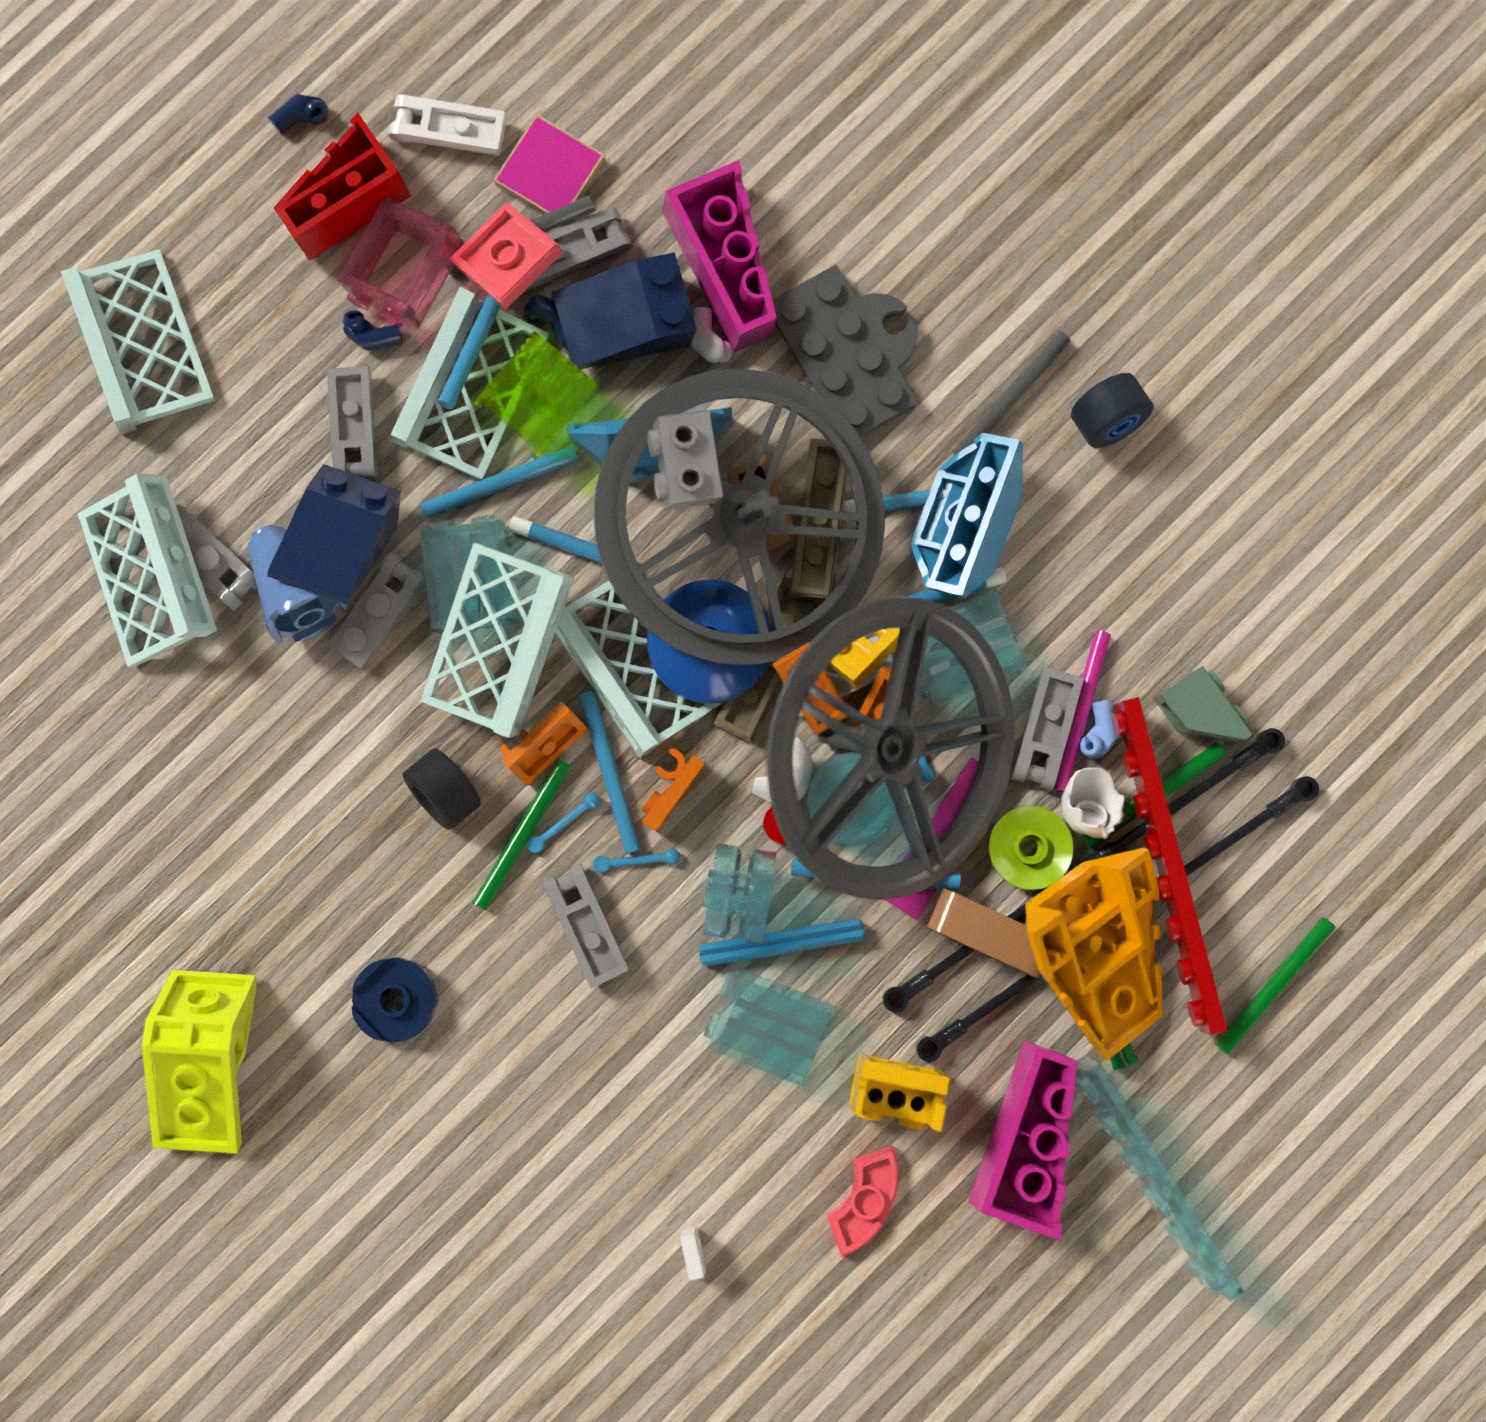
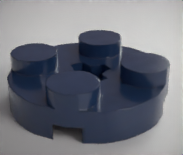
M394 957L375 961L358 975L352 989L353 1006H351L356 1024L366 1035L383 1042H400L409 1040L426 1029L434 1017L439 998L435 983L423 966L413 960ZM388 989L393 992L399 990L403 992L402 1002L404 1006L401 1010L396 1007L388 1010L384 1004L388 1000L385 992Z

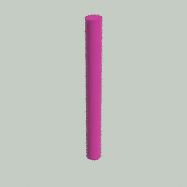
M1095 630L1082 676L1084 678L1057 779L1052 790L1063 793L1072 777L1111 638L1110 633Z

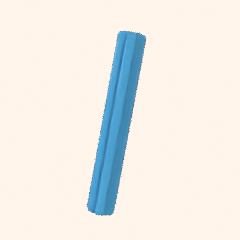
M852 919L705 943L699 946V954L702 966L707 967L860 942L864 940L865 934L862 921L860 919Z

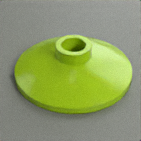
M1022 806L1006 813L994 826L989 840L990 859L996 872L1006 882L1021 889L1037 890L1052 885L1064 876L1073 858V839L1069 828L1057 814L1039 806ZM1026 840L1032 841L1036 846V852L1033 856H1026L1022 852V844Z

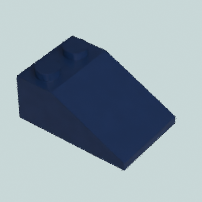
M675 252L629 262L555 290L551 294L572 371L689 347L697 330Z
M323 464L304 491L270 564L268 577L348 605L397 529L401 491Z

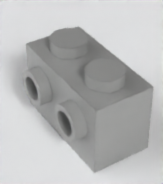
M710 410L658 417L652 425L653 430H648L647 432L649 452L651 457L657 456L660 473L654 474L657 499H664L665 510L717 503L723 497Z

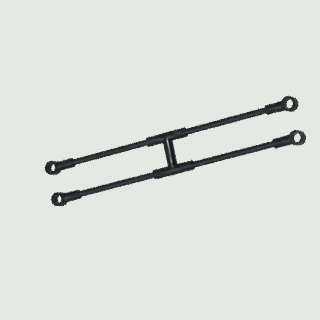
M1276 728L1261 731L1254 743L1236 754V756H1233L1232 762L1169 804L1170 816L1237 770L1242 771L1264 755L1280 751L1285 744L1283 733ZM1267 734L1273 735L1276 739V746L1273 749L1265 744V736ZM1309 776L1295 779L1288 791L1266 805V810L1184 866L1186 876L1192 874L1271 818L1277 819L1298 803L1315 799L1319 793L1317 781ZM1301 782H1306L1310 787V793L1307 797L1302 796L1299 792ZM1145 821L1114 843L1108 842L1104 847H1101L1073 866L1064 875L1082 862L1119 854V851L1147 833ZM1026 903L1007 917L1016 921L1026 916ZM963 946L928 971L926 969L922 970V972H919V974H916L912 979H909L899 987L887 988L882 996L883 1005L891 1012L903 1011L911 998L934 983L933 979L975 950ZM1027 974L962 1020L956 1019L933 1036L921 1037L915 1045L917 1055L926 1062L936 1061L941 1056L942 1050L968 1032L967 1028L1038 979ZM894 991L900 992L903 997L902 1004L898 1007H891L888 1004V996ZM926 1041H932L936 1045V1051L932 1056H924L921 1052V1047Z

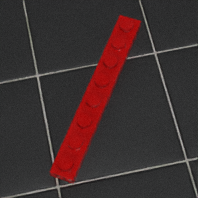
M1136 697L1124 700L1114 705L1116 712L1112 713V724L1118 738L1123 737L1127 752L1122 755L1124 770L1128 778H1134L1137 794L1133 795L1134 808L1138 818L1145 820L1148 835L1144 836L1145 849H1149L1151 860H1155L1159 876L1156 878L1159 885V899L1161 902L1166 901L1170 918L1165 920L1167 933L1170 941L1178 945L1181 957L1180 960L1176 961L1178 975L1183 985L1188 984L1192 1001L1187 1003L1188 1013L1193 1026H1199L1200 1032L1209 1035L1225 1032L1227 1027L1140 699Z

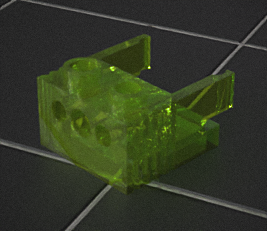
M533 331L530 338L526 339L525 344L521 345L520 350L516 351L515 356L511 357L510 362L504 365L476 398L472 408L478 411L480 404L537 451L532 455V458L537 461L566 429V425H569L570 421L587 404L589 398H592L599 385L537 332Z

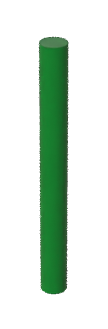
M1218 742L1214 743L1162 779L1165 797L1225 757L1227 754L1221 744ZM1133 800L1123 807L1124 817L1122 822L1114 827L1115 831L1110 833L1109 836L1138 817ZM1081 835L1083 841L1090 849L1105 840L1104 838L1096 839Z
M557 758L475 896L473 904L487 911L570 771L571 765Z
M1321 917L1215 1043L1221 1051L1227 1055L1231 1053L1336 928L1332 922Z

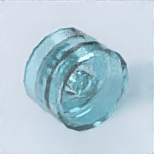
M851 752L837 755L819 767L807 789L805 805L809 821L861 759V753ZM861 781L852 793L854 794L864 782ZM885 781L834 837L831 843L851 848L870 844L889 831L898 814Z
M717 843L713 870L709 869L703 908H707L703 935L725 938L730 933L733 913H739L741 918L738 934L741 941L763 944L777 852L755 849L750 854L747 874L739 873L742 856L739 846Z

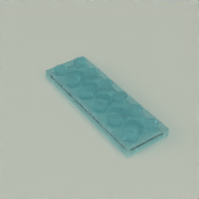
M1086 1056L1077 1060L1075 1080L1077 1091L1085 1101L1088 1099L1100 1111L1094 1115L1096 1121L1108 1137L1112 1136L1122 1146L1123 1149L1117 1153L1131 1174L1135 1173L1146 1184V1186L1141 1188V1192L1154 1211L1158 1210L1164 1218L1167 1217L1169 1223L1164 1225V1228L1178 1248L1182 1247L1188 1256L1191 1255L1192 1260L1187 1264L1202 1286L1205 1284L1212 1294L1219 1292L1230 1302L1245 1293L1102 1065Z

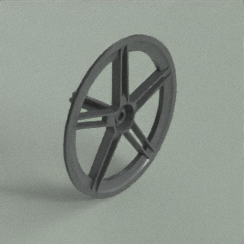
M721 369L693 375L673 383L642 404L626 421L608 449L600 469L595 491L594 527L597 547L606 575L617 596L642 626L671 647L696 658L720 664L753 665L777 661L806 643H811L834 620L859 605L871 585L879 564L885 532V509L882 488L871 455L853 426L832 404L813 390L777 374L749 369ZM744 398L775 404L742 482L737 485H731L720 476L723 497L715 504H708L713 511L712 518L638 566L627 532V493L638 459L645 447L649 450L647 432L648 430H653L652 425L656 419L661 416L682 414L698 405L722 399ZM782 408H785L790 412L764 479L754 474ZM797 415L814 426L833 446L840 457L852 484L857 513L779 504L777 496L769 497V491ZM795 514L857 522L856 530L785 525V515ZM705 533L710 544L648 580L644 578L643 572ZM770 533L855 538L847 568L831 594L810 614L784 627L765 541ZM725 544L734 545L738 553L759 634L741 635L724 633L694 623L667 605L652 587ZM759 556L775 631L769 632L749 561V558Z
M891 597L860 605L834 620L815 637L796 661L783 685L771 721L766 760L768 790L774 816L788 847L797 860L822 883L837 891L864 899L886 900L909 896L927 889L944 879L980 843L1002 802L1009 780L1014 750V715L1010 691L1003 669L988 642L968 620L944 605L918 598ZM900 628L882 714L879 719L872 720L814 685L831 660L851 643L879 630ZM928 635L949 649L966 671L976 695L980 715L914 727L913 720ZM811 693L860 723L859 727L854 728L843 725L806 700L808 694ZM802 709L830 727L817 735L820 743L861 754V759L809 822H807L797 797L793 773L794 739ZM981 725V731L927 744L926 735ZM981 742L977 771L967 799L952 824L937 839L917 776L916 765L923 756ZM863 781L864 783L857 789V791H856V792L848 799V801L842 806V804H843V803L846 801V799L851 795V793L856 789V787L860 784V782ZM885 781L913 857L900 863L877 867L861 866L847 862L834 854L826 846ZM904 786H906V789H907V792H908V795H909V798H910V801H911V804H912V807H913V810H914V814H915V817H916V820H917V823H918V826H919L921 835H920V833H919V830H918V827H917V825H916L915 819H914V817H913L911 808H910L909 803H908V800H907V798H906V795H905V792H904V789H903Z

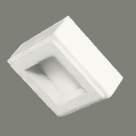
M696 1227L681 1230L680 1240L689 1281L704 1278V1275H706V1263L699 1230Z

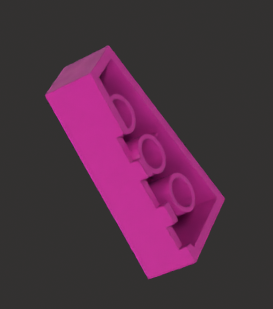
M739 160L667 190L662 209L667 223L734 352L770 337L777 319L766 271L762 266L759 253L760 245L752 224L747 192L745 193Z

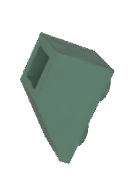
M1204 666L1192 671L1153 698L1177 733L1237 743L1252 736V733L1247 728L1249 720L1245 713L1237 705L1232 706L1222 693L1225 691V687L1220 678L1211 670L1207 672Z

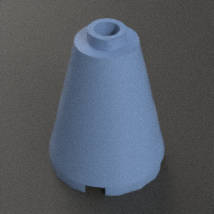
M267 525L257 529L248 542V551L266 627L271 638L278 643H284L281 637L292 636L294 642L304 641L332 627L337 622L335 617L337 611L342 608L345 613L348 605L268 577V569L286 530L283 527Z

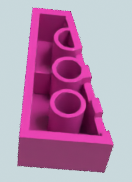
M1023 1040L968 1200L971 1205L983 1214L1061 1240L1062 1231L1060 1213L1061 1203H1064L1066 1185L1063 1181L1065 1159L1069 1156L1070 1141L1067 1139L1069 1118L1072 1117L1077 1060Z

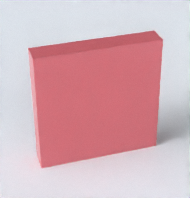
M506 202L449 259L458 270L506 310L564 252L558 243Z

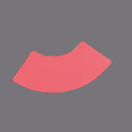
M892 1145L852 1159L855 1177L851 1192L841 1206L827 1213L841 1258L855 1252L869 1242L881 1229L891 1210L898 1186L897 1159Z

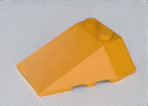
M1145 848L1082 862L1026 903L1027 934L1039 972L1100 1058L1107 1061L1163 1016L1161 964L1155 963L1154 940L1160 939V925L1154 924L1153 900H1159V885L1149 849Z

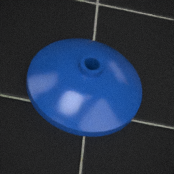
M713 579L698 580L680 586L663 600L680 615L706 628L731 634H759L748 592L732 583ZM763 610L768 631L771 632L768 618ZM648 631V654L654 671L671 691L690 701L712 704L737 698L757 683L768 663L732 665L702 660L671 647Z

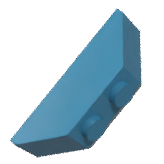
M731 407L710 410L715 446L732 427ZM628 419L566 425L567 434L570 442L602 467L608 449ZM646 447L636 463L630 482H641L648 479L647 475L660 473L658 458L656 456L651 457Z
M981 433L974 439L975 442L959 451L938 469L929 498L925 503L910 543L917 565L923 576V582L928 589L966 598L995 572L1022 499L1023 443L1020 440ZM942 489L947 490V496L937 503L940 491Z

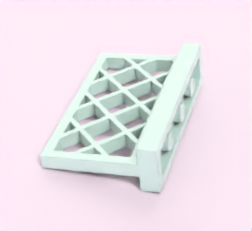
M160 249L79 272L77 267L61 271L113 420L121 435L137 430L135 425L215 401ZM157 264L160 275L152 289L133 280L139 268ZM110 277L121 282V285L114 298L110 300L96 293L93 281ZM163 285L166 289L168 296L160 293V290L162 289ZM129 286L148 295L139 313L120 305ZM156 299L172 306L173 313L166 326L146 317ZM100 303L108 307L105 314L103 313ZM115 311L135 319L126 337L109 330L108 324ZM176 322H178L181 333L173 330ZM142 323L162 332L153 350L133 342ZM169 336L186 344L187 349L179 363L160 354ZM114 341L122 344L118 352L115 347ZM129 348L148 356L139 375L122 366L121 362ZM190 358L195 370L186 367ZM156 360L175 369L166 388L146 379ZM182 373L199 380L203 392L184 397L173 390ZM127 378L135 381L132 388H130ZM142 385L162 394L155 407L138 411L135 398ZM169 397L175 400L167 403Z
M460 287L393 428L391 441L406 449L409 447L477 480H483L550 333L499 309L495 322L500 333L486 337L483 346L502 339L510 360L488 367L483 352L480 350L478 357L483 369L470 373L466 380L468 382L486 376L493 397L471 404L465 386H463L461 394L466 406L443 413L441 405L438 403V397L447 383L446 380L451 369L453 370L456 364L455 361L463 349L468 333L470 334L473 322L484 304L483 301L475 298L474 293ZM502 323L512 327V329L505 331ZM523 332L537 339L532 353L515 358L508 337ZM528 361L521 374L518 364ZM513 366L518 380L515 389L498 395L491 373ZM510 398L509 403L506 409L504 410L501 400ZM496 402L501 416L498 426L481 431L474 410ZM435 406L439 415L429 418ZM469 412L476 433L454 441L446 419ZM442 422L449 443L432 448L418 440L424 427ZM494 434L487 447L484 437ZM479 439L484 457L478 469L462 462L457 446ZM452 449L454 457L443 453V451Z
M135 474L125 480L126 487L77 513L127 667H137L194 637H206L217 631L167 477L161 475ZM129 499H131L135 511L134 521L124 516ZM102 514L110 518L105 537L100 535L95 518ZM121 524L131 529L125 548L116 543ZM142 535L148 550L147 559L136 554ZM113 551L123 556L117 575L112 573L110 567ZM133 563L144 568L138 586L128 581ZM154 574L161 590L159 598L149 593ZM125 590L135 595L130 613L125 611L122 603ZM146 601L156 606L151 625L141 620ZM167 613L175 632L172 636L162 632ZM138 628L148 634L144 649L138 652L134 640Z
M473 543L420 702L494 729V733L508 738L520 735L574 577L544 568L485 545ZM482 555L495 559L503 575L483 585L477 572ZM506 564L517 567L518 569L509 572ZM526 571L541 576L536 593L522 600L512 578ZM474 582L477 589L470 592L472 583ZM506 582L515 604L496 612L486 591ZM480 595L489 616L470 625L463 610L468 599ZM532 602L530 611L528 613L525 605ZM518 609L525 625L522 634L508 639L499 617ZM460 621L463 629L456 632ZM492 621L502 643L482 652L473 630ZM466 634L476 656L457 665L450 648L454 639ZM519 641L516 652H514L512 644ZM505 649L511 666L508 674L495 679L485 657ZM447 661L449 669L443 671L445 663ZM478 661L488 683L469 692L460 669ZM453 674L462 696L450 702L436 697L435 693L440 679ZM505 681L503 690L501 692L498 684ZM489 688L492 689L498 702L493 718L479 713L472 698ZM465 700L468 708L457 704Z
M607 581L567 607L564 605L555 634L639 759L654 751L657 746L710 713L724 702L704 704L700 708L682 705L683 697L679 695L677 703L653 699L658 677L654 669L630 664L633 645L647 646L646 638L635 636L638 626L637 619L634 617L631 635L607 630L611 610L631 614L625 605L612 602L615 590L610 581ZM609 593L608 601L599 599ZM588 605L606 608L602 629L585 626L577 612ZM592 635L600 636L599 646ZM605 637L629 642L625 663L607 659L602 651ZM615 669L623 670L622 680ZM628 671L652 676L648 697L630 693L625 686ZM638 703L646 704L645 714ZM651 705L675 710L672 726L660 734L657 733L649 721ZM680 712L690 713L678 721Z

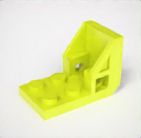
M172 970L145 1020L142 1039L153 1148L238 1154L242 1144L237 1073L247 1050L257 990L256 975Z

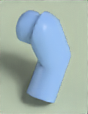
M1112 699L1092 703L1096 724L1080 743L1082 753L1091 759L1103 757L1118 739L1112 724L1111 716L1112 713H1115Z

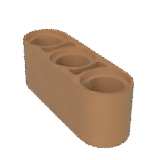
M943 888L926 928L1039 979L1041 973L1037 967L1026 925Z

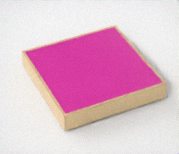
M536 114L493 181L495 186L544 215L581 199L606 159L603 153Z

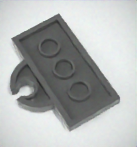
M837 264L773 299L777 317L775 325L814 392L832 404L853 426L860 438L917 406V399L899 371L909 361L915 349L917 341L916 320L908 322L905 330L896 335L886 332L882 325L887 317L901 316L907 311L908 306L901 300L888 294L876 293L856 298Z

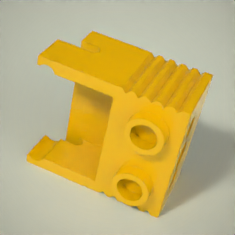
M858 1053L849 1105L853 1113L860 1118L882 1121V1116L886 1115L899 1118L898 1125L923 1130L925 1123L931 1129L941 1132L946 1110L944 1096L947 1095L950 1078L938 1069ZM871 1089H880V1093L876 1098L868 1097ZM894 1090L902 1091V1099L898 1104L891 1105L887 1103V1097L890 1092ZM914 1097H921V1102L918 1106L912 1107L910 1105Z

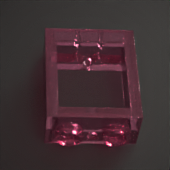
M384 196L337 281L349 293L346 298L354 305L364 310H369L370 306L381 310L380 314L385 319L398 326H402L405 321L419 328L454 266L449 258L464 244V241L453 226ZM396 230L431 246L401 299L367 284Z

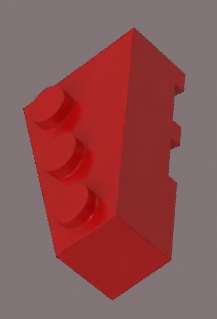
M358 112L350 120L352 126L337 143L332 140L325 148L326 156L312 171L307 169L274 206L275 211L309 261L412 197L399 171Z

